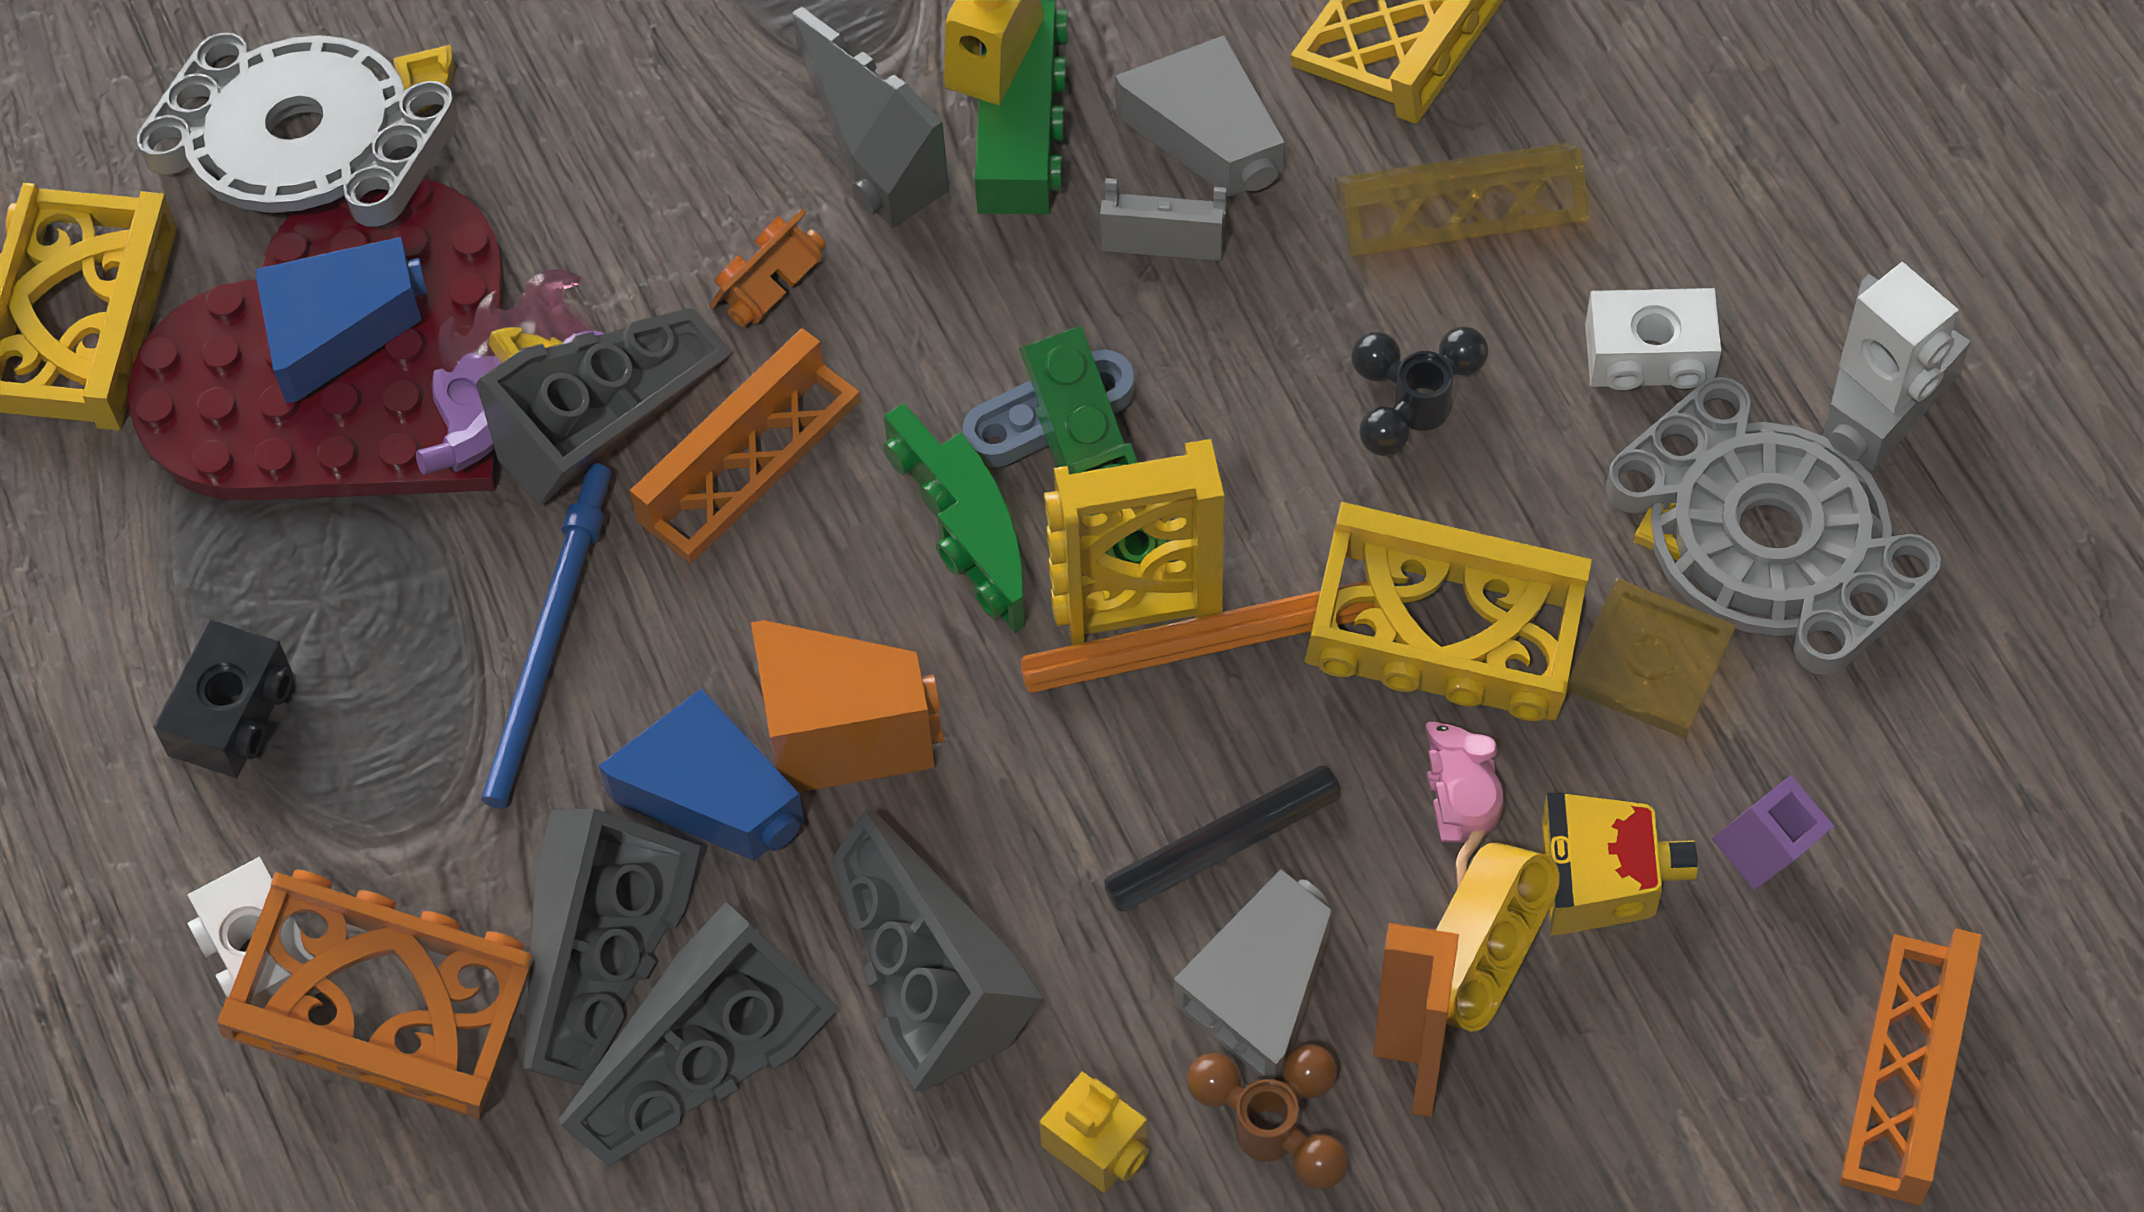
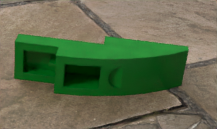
M1082 325L1019 347L1039 403V407L1034 409L1057 467L1067 466L1070 475L1138 463L1131 443L1124 444ZM1140 528L1113 545L1105 554L1123 561L1141 564L1142 560L1151 551L1167 542L1166 540L1150 536Z
M902 403L884 415L887 442L883 444V450L886 457L899 474L905 475L909 472L920 485L919 491L925 504L937 517L940 541L936 543V549L946 567L954 575H958L961 572L964 573L975 586L973 592L976 600L990 618L996 619L1000 616L1014 633L1025 627L1022 566L1011 517L995 480L979 454L962 432L940 445L907 405Z

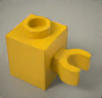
M1083 1071L1039 1121L1041 1146L1104 1194H1106L1118 1178L1124 1182L1131 1179L1140 1169L1149 1153V1148L1146 1146L1147 1119L1119 1099V1095L1097 1078L1092 1079Z

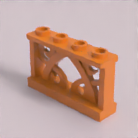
M294 870L292 877L275 872L229 997H226L217 1021L221 1037L480 1120L489 1095L491 1083L529 980L533 955L523 951L524 944L511 936L498 932H486L485 937L481 938L459 931V922L440 913L423 911L419 918L395 910L396 903L393 900L371 891L360 890L357 896L354 897L332 890V882L309 871ZM311 912L326 921L328 930L320 938H310L301 929L302 945L306 952L314 957L303 965L286 952L282 945L280 934L284 923L290 917L298 913ZM346 924L369 932L347 939ZM424 949L448 957L440 964L437 970ZM394 953L414 978L422 993L428 1011L415 1010L395 1015L385 1021L374 1032L369 1042L354 1038V1015L350 1002L343 991L328 979L360 962ZM270 955L291 976L271 997L265 1008L262 1009L250 1004ZM467 967H481L489 970L496 977L499 984V993L496 1000L489 1007L477 1013H453L451 1002L461 1003L468 1001L480 990V986L476 988H465L458 980L460 972ZM315 989L325 995L337 1009L335 1019L327 1025H316L309 1020L310 1011L314 1007L323 1006L321 1001L309 996ZM415 1026L432 1027L433 1036L422 1032L414 1033L421 1041L420 1048L415 1053L406 1054L396 1047L395 1038L401 1030ZM490 1026L473 1076L457 1071L458 1041L456 1029H478Z

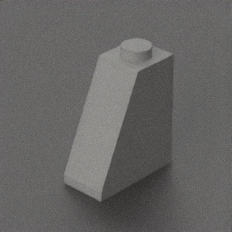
M1224 35L1115 76L1116 111L1120 119L1214 187L1227 188L1228 197L1247 190H1261L1269 186L1274 180L1283 177L1285 142Z
M1868 273L1861 281L1857 297L1874 285L1878 279ZM1952 330L1951 337L1954 339V344L1943 359L1940 371L1944 373L1940 384L1924 400L1917 402L1912 398L1894 414L1839 366L1822 436L1828 438L1832 447L1850 460H1858L1871 471H1874L1960 375L1971 341L1955 330Z
M1280 869L1174 978V1006L1261 1079L1283 1081L1282 1069L1287 1055L1294 1048L1330 936L1332 910L1329 908V903L1325 896L1310 882L1303 879L1296 882Z

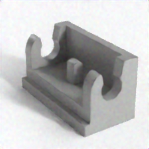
M1105 178V200H1102L1100 210L1101 251L1221 261L1227 215V188L1214 187V201L1119 194L1118 179Z

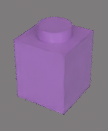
M1790 775L1715 835L1712 840L1755 890L1797 859L1830 831L1834 825L1794 777Z

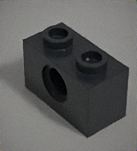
M212 619L209 620L153 726L167 756L236 779L238 778L246 760L253 759L261 749L265 736V723L275 704L280 705L285 701L292 685V669L280 641ZM240 695L239 699L227 706H218L225 698Z

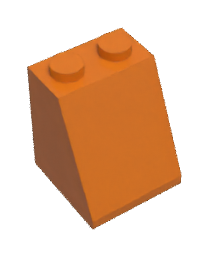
M766 620L751 622L776 769L798 793L935 768L932 744L944 742L939 714L941 713L934 674L921 676L917 652Z

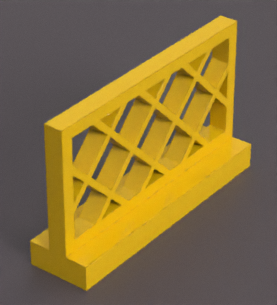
M1330 0L1290 55L1292 66L1394 103L1396 117L1418 124L1504 0H1416L1388 9L1385 0H1375L1379 11L1347 20L1345 14L1350 4L1364 0ZM1425 15L1428 24L1423 31L1398 38L1393 24ZM1382 27L1386 28L1390 41L1358 50L1354 35ZM1343 38L1346 39L1350 50L1348 53L1331 58L1315 54L1322 44ZM1396 56L1399 63L1388 80L1367 73L1364 67L1366 64Z

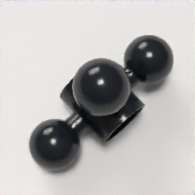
M1456 327L1443 336L1439 345V354L1432 351H1418L1408 355L1403 361H1401V352L1397 342L1388 334L1370 332L1360 337L1356 341L1351 354L1352 364L1357 373L1367 380L1381 381L1388 378L1396 384L1395 405L1393 407L1382 406L1374 408L1363 417L1360 423L1359 435L1364 447L1375 455L1390 456L1396 454L1405 446L1409 437V428L1417 431H1429L1441 426L1447 420L1450 413L1454 376L1474 374L1484 366L1487 360L1488 345L1483 335L1471 327ZM1418 388H1426L1434 392L1430 394H1422L1414 390Z

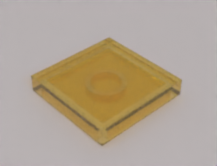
M1616 578L1570 675L1567 691L1687 739L1734 636L1736 625Z

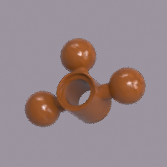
M1315 1044L1298 1046L1286 1057L1282 1069L1284 1083L1272 1079H1262L1249 1084L1246 1088L1241 1086V1075L1236 1063L1224 1054L1207 1053L1198 1057L1191 1064L1187 1073V1086L1190 1094L1197 1102L1204 1106L1220 1107L1228 1105L1236 1112V1139L1246 1155L1258 1161L1271 1162L1279 1160L1290 1153L1294 1156L1293 1166L1296 1175L1301 1182L1314 1189L1331 1188L1343 1179L1348 1168V1156L1343 1145L1332 1136L1316 1134L1307 1137L1297 1129L1298 1102L1302 1098L1312 1099L1326 1094L1336 1080V1063L1326 1049ZM1269 1111L1279 1115L1284 1120V1123L1276 1129L1263 1130L1254 1126L1250 1122V1118L1259 1112Z

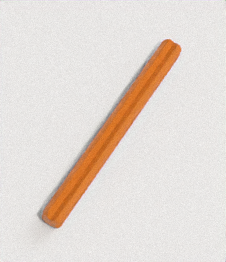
M1365 580L1338 586V590L1352 586L1367 585V582ZM1320 591L1025 655L1020 661L1023 683L1028 692L1034 693L1310 632ZM1358 602L1346 606L1336 616L1337 625L1354 622L1362 611L1375 608L1374 603Z

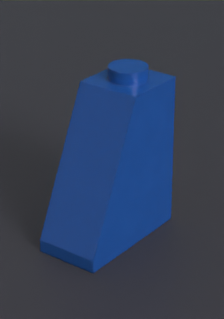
M401 237L255 269L273 371L285 402L299 401L421 321L417 296L428 294L420 259L408 260Z
M702 688L598 765L606 793L614 803L753 861L769 849L775 851L787 845L798 833L800 825L805 822L799 793Z

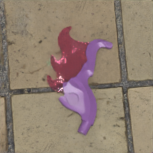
M561 269L543 271L526 284L521 300L514 308L509 310L496 308L497 293L495 291L491 292L480 302L475 314L473 328L466 336L455 333L456 319L452 316L441 326L437 340L438 355L443 365L450 372H446L444 369L434 371L432 393L433 401L448 427V435L444 437L442 444L416 451L417 464L423 475L450 467L455 472H458L478 462L495 449L476 386L480 377L501 364L488 345L492 331L517 327L522 328V333L537 335L548 340L554 337L563 343L572 342L576 335L592 332L574 317L563 301V290L568 287L578 286L581 276ZM594 331L595 336L604 334L602 332Z

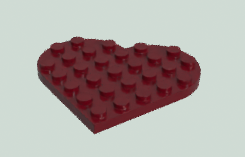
M427 178L422 179L398 217L381 226H364L356 222L352 217L345 196L327 204L294 211L272 237L265 251L261 268L401 237L408 260L419 258L425 277L428 294L417 296L421 321L299 401L286 403L273 371L257 279L220 284L198 294L170 312L154 328L141 346L131 370L128 385L129 412L134 429L147 455L152 461L154 460L161 468L174 476L176 483L201 495L225 500L252 501L495 491L497 462L495 449L478 462L458 472H455L450 467L423 475L416 460V451L442 444L444 437L448 435V427L433 401L432 380L434 371L444 369L446 372H452L462 357L469 353L481 356H496L488 343L491 332L502 329L504 268L497 240L487 219L462 194L444 184ZM385 189L371 190L360 198V202L367 204L376 203L384 199L389 191Z

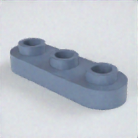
M1112 350L1092 351L1103 385L1113 388L1106 392L1112 411L1115 414L1124 409L1133 398V367L1129 360L1118 352ZM1031 381L979 404L965 417L963 435L979 454L986 467L1006 466L1048 446L1034 409L1039 407V403ZM994 436L1004 439L1003 442L998 444L985 442L988 438Z

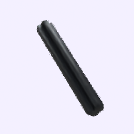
M1320 765L1108 875L1104 880L1106 894L1118 911H1126L1337 801L1341 790L1339 782L1328 766Z

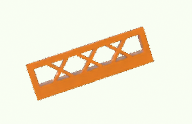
M801 328L629 490L637 522L688 563L692 564L861 401L860 391L823 364L820 341ZM816 382L837 397L825 410L799 411V398ZM791 407L792 412H786ZM807 426L802 432H800V427ZM792 427L793 440L783 450L757 452V438L767 429ZM749 447V452L743 453ZM758 467H764V468L758 473ZM750 468V481L740 491L715 493L714 479L725 469ZM706 488V493L699 494ZM715 508H721V509L715 514ZM707 509V522L689 540L668 524L682 510Z
M1389 923L1384 949L1373 1057L1419 1064L1412 1114L1432 1117L1460 934Z
M1955 928L1947 947L1897 934L1893 935L1839 1185L1919 1206L1922 1205L1934 1176L1982 938L1981 934ZM1903 957L1940 966L1941 971L1938 985L1915 997L1900 976ZM1896 993L1903 1004L1892 1010ZM1934 1002L1930 1018L1923 1007ZM1911 1014L1926 1035V1044L1913 1053L1902 1057L1887 1035L1888 1026ZM1884 1054L1891 1065L1879 1071L1882 1055ZM1922 1062L1919 1078H1917L1911 1067ZM1899 1075L1914 1097L1913 1107L1890 1119L1875 1098L1874 1092L1876 1086ZM1871 1115L1878 1126L1866 1132L1869 1116ZM1909 1123L1905 1141L1897 1129ZM1886 1136L1901 1158L1898 1179L1859 1169L1862 1149Z

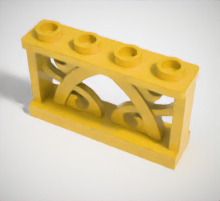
M22 184L17 203H12L7 211V237L2 253H0V413L94 422L98 429L121 431L128 407V385L131 370L141 346L147 339L178 228L164 193L141 191L139 198L40 189L37 184ZM52 222L77 224L82 229L81 242L72 245L67 233L56 228L59 234L57 242L50 246L42 245L47 225ZM94 226L124 228L130 230L116 231L96 236V230ZM102 263L105 274L110 268L119 267L116 279L111 281L101 280L97 275V264ZM83 270L84 277L91 291L97 297L109 303L107 311L92 314L77 321L63 334L58 342L41 324L32 304L53 286ZM18 326L21 334L15 335ZM88 334H99L96 348H86L81 339ZM81 340V342L79 343V345H78V347H77V349H76V353H74L72 350H73L74 347L78 344V342ZM20 356L23 358L22 363L14 369L16 375L30 373L37 368L41 359L46 363L42 371L26 383L2 381L9 357ZM60 373L72 381L84 385L85 388L77 389L51 385Z
M1211 439L1185 443V455L1070 475L1067 466L1054 468L1055 491L1044 493L1049 525L1046 526V534L1050 558H1048L1052 585L1050 598L1056 627L1068 625L1071 645L1084 643V635L1192 616L1197 618L1222 612L1224 492ZM1140 528L1155 538L1173 540L1151 551L1142 560L1141 564L1123 561L1105 554L1113 545ZM1179 560L1177 562L1169 563V561Z
M1341 502L1305 663L1317 666L1324 673L1336 677L1356 675L1381 681L1386 687L1396 691L1412 692L1421 690L1442 695L1450 702L1460 706L1473 707L1481 704L1507 710L1514 717L1525 721H1540L1543 719L1554 721L1557 719L1566 697L1570 667L1592 559ZM1345 557L1363 561L1367 585L1352 586L1338 590ZM1401 570L1424 575L1425 577L1423 581L1414 585L1394 586V583H1408L1409 577L1405 576ZM1446 580L1463 584L1465 595L1472 608L1481 617L1493 623V625L1468 639L1440 647L1417 625L1403 603L1414 602L1428 597ZM1483 589L1507 594L1506 597L1497 598L1496 604L1510 610L1506 612L1489 602L1483 594ZM1373 602L1375 608L1362 611L1356 617L1353 627L1359 624H1367L1372 627L1375 636L1371 637L1340 630L1336 622L1337 614L1350 604ZM1544 603L1562 607L1556 640L1545 630L1531 623ZM1518 636L1531 641L1543 652L1547 661V670L1539 676L1506 668L1505 663L1511 659H1518L1526 664L1527 667L1530 664V656L1527 649L1515 640Z

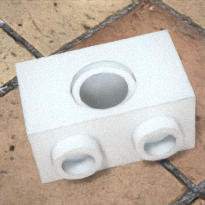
M1901 262L1857 297L1839 366L1893 414L1912 398L1920 402L1937 388L1944 376L1940 368L1944 357L1954 344L1951 334L1959 309L1905 263Z
M1715 288L1590 292L1585 322L1590 387L1609 386L1616 390H1630L1638 386L1672 385L1680 389H1690L1698 387L1710 378L1716 377L1721 355ZM1644 341H1656L1662 345H1650Z
M260 857L187 894L199 917L187 924L206 958L216 952L220 954L227 969L215 976L227 997L230 995L246 953L240 951V948L252 937L272 882V878ZM292 916L284 923L281 929V942L286 952L304 965L314 957L309 955L304 949L301 942V931ZM270 955L250 1004L262 1009L265 1008L271 997L291 976ZM315 989L309 996H314L320 992Z

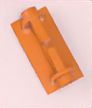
M801 209L788 223L780 216L774 219L754 241L761 249L747 263L738 255L714 279V282L720 289L708 306L713 310L724 299L731 305L727 313L737 325L745 327L749 322L757 324L786 293L771 278L775 272L792 288L815 264H818L823 259L822 251L826 248L824 239L813 230H808L804 233L797 226L806 212Z

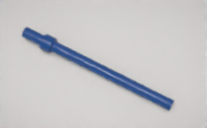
M593 463L588 465L577 502L569 505L561 528L562 533L566 537L481 797V801L490 807L501 809L507 805L589 545L597 542L605 516L600 510L612 471L601 464Z

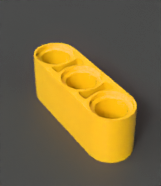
M1496 842L1488 843L1482 847L1473 858L1436 929L1438 931L1460 934L1446 1024L1467 1031H1478L1487 1026L1495 1016L1556 897L1560 875L1557 864L1551 857Z

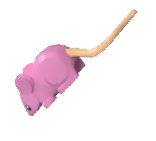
M1428 722L1425 725V730L1430 747L1428 756L1431 771H1428L1426 775L1430 791H1436L1437 799L1433 800V808L1441 842L1449 843L1465 842L1456 858L1455 864L1457 886L1459 887L1467 872L1468 859L1480 845L1483 838L1496 828L1504 808L1503 790L1500 781L1494 773L1495 764L1492 759L1497 754V747L1494 739L1489 736L1471 734L1462 728L1449 724Z

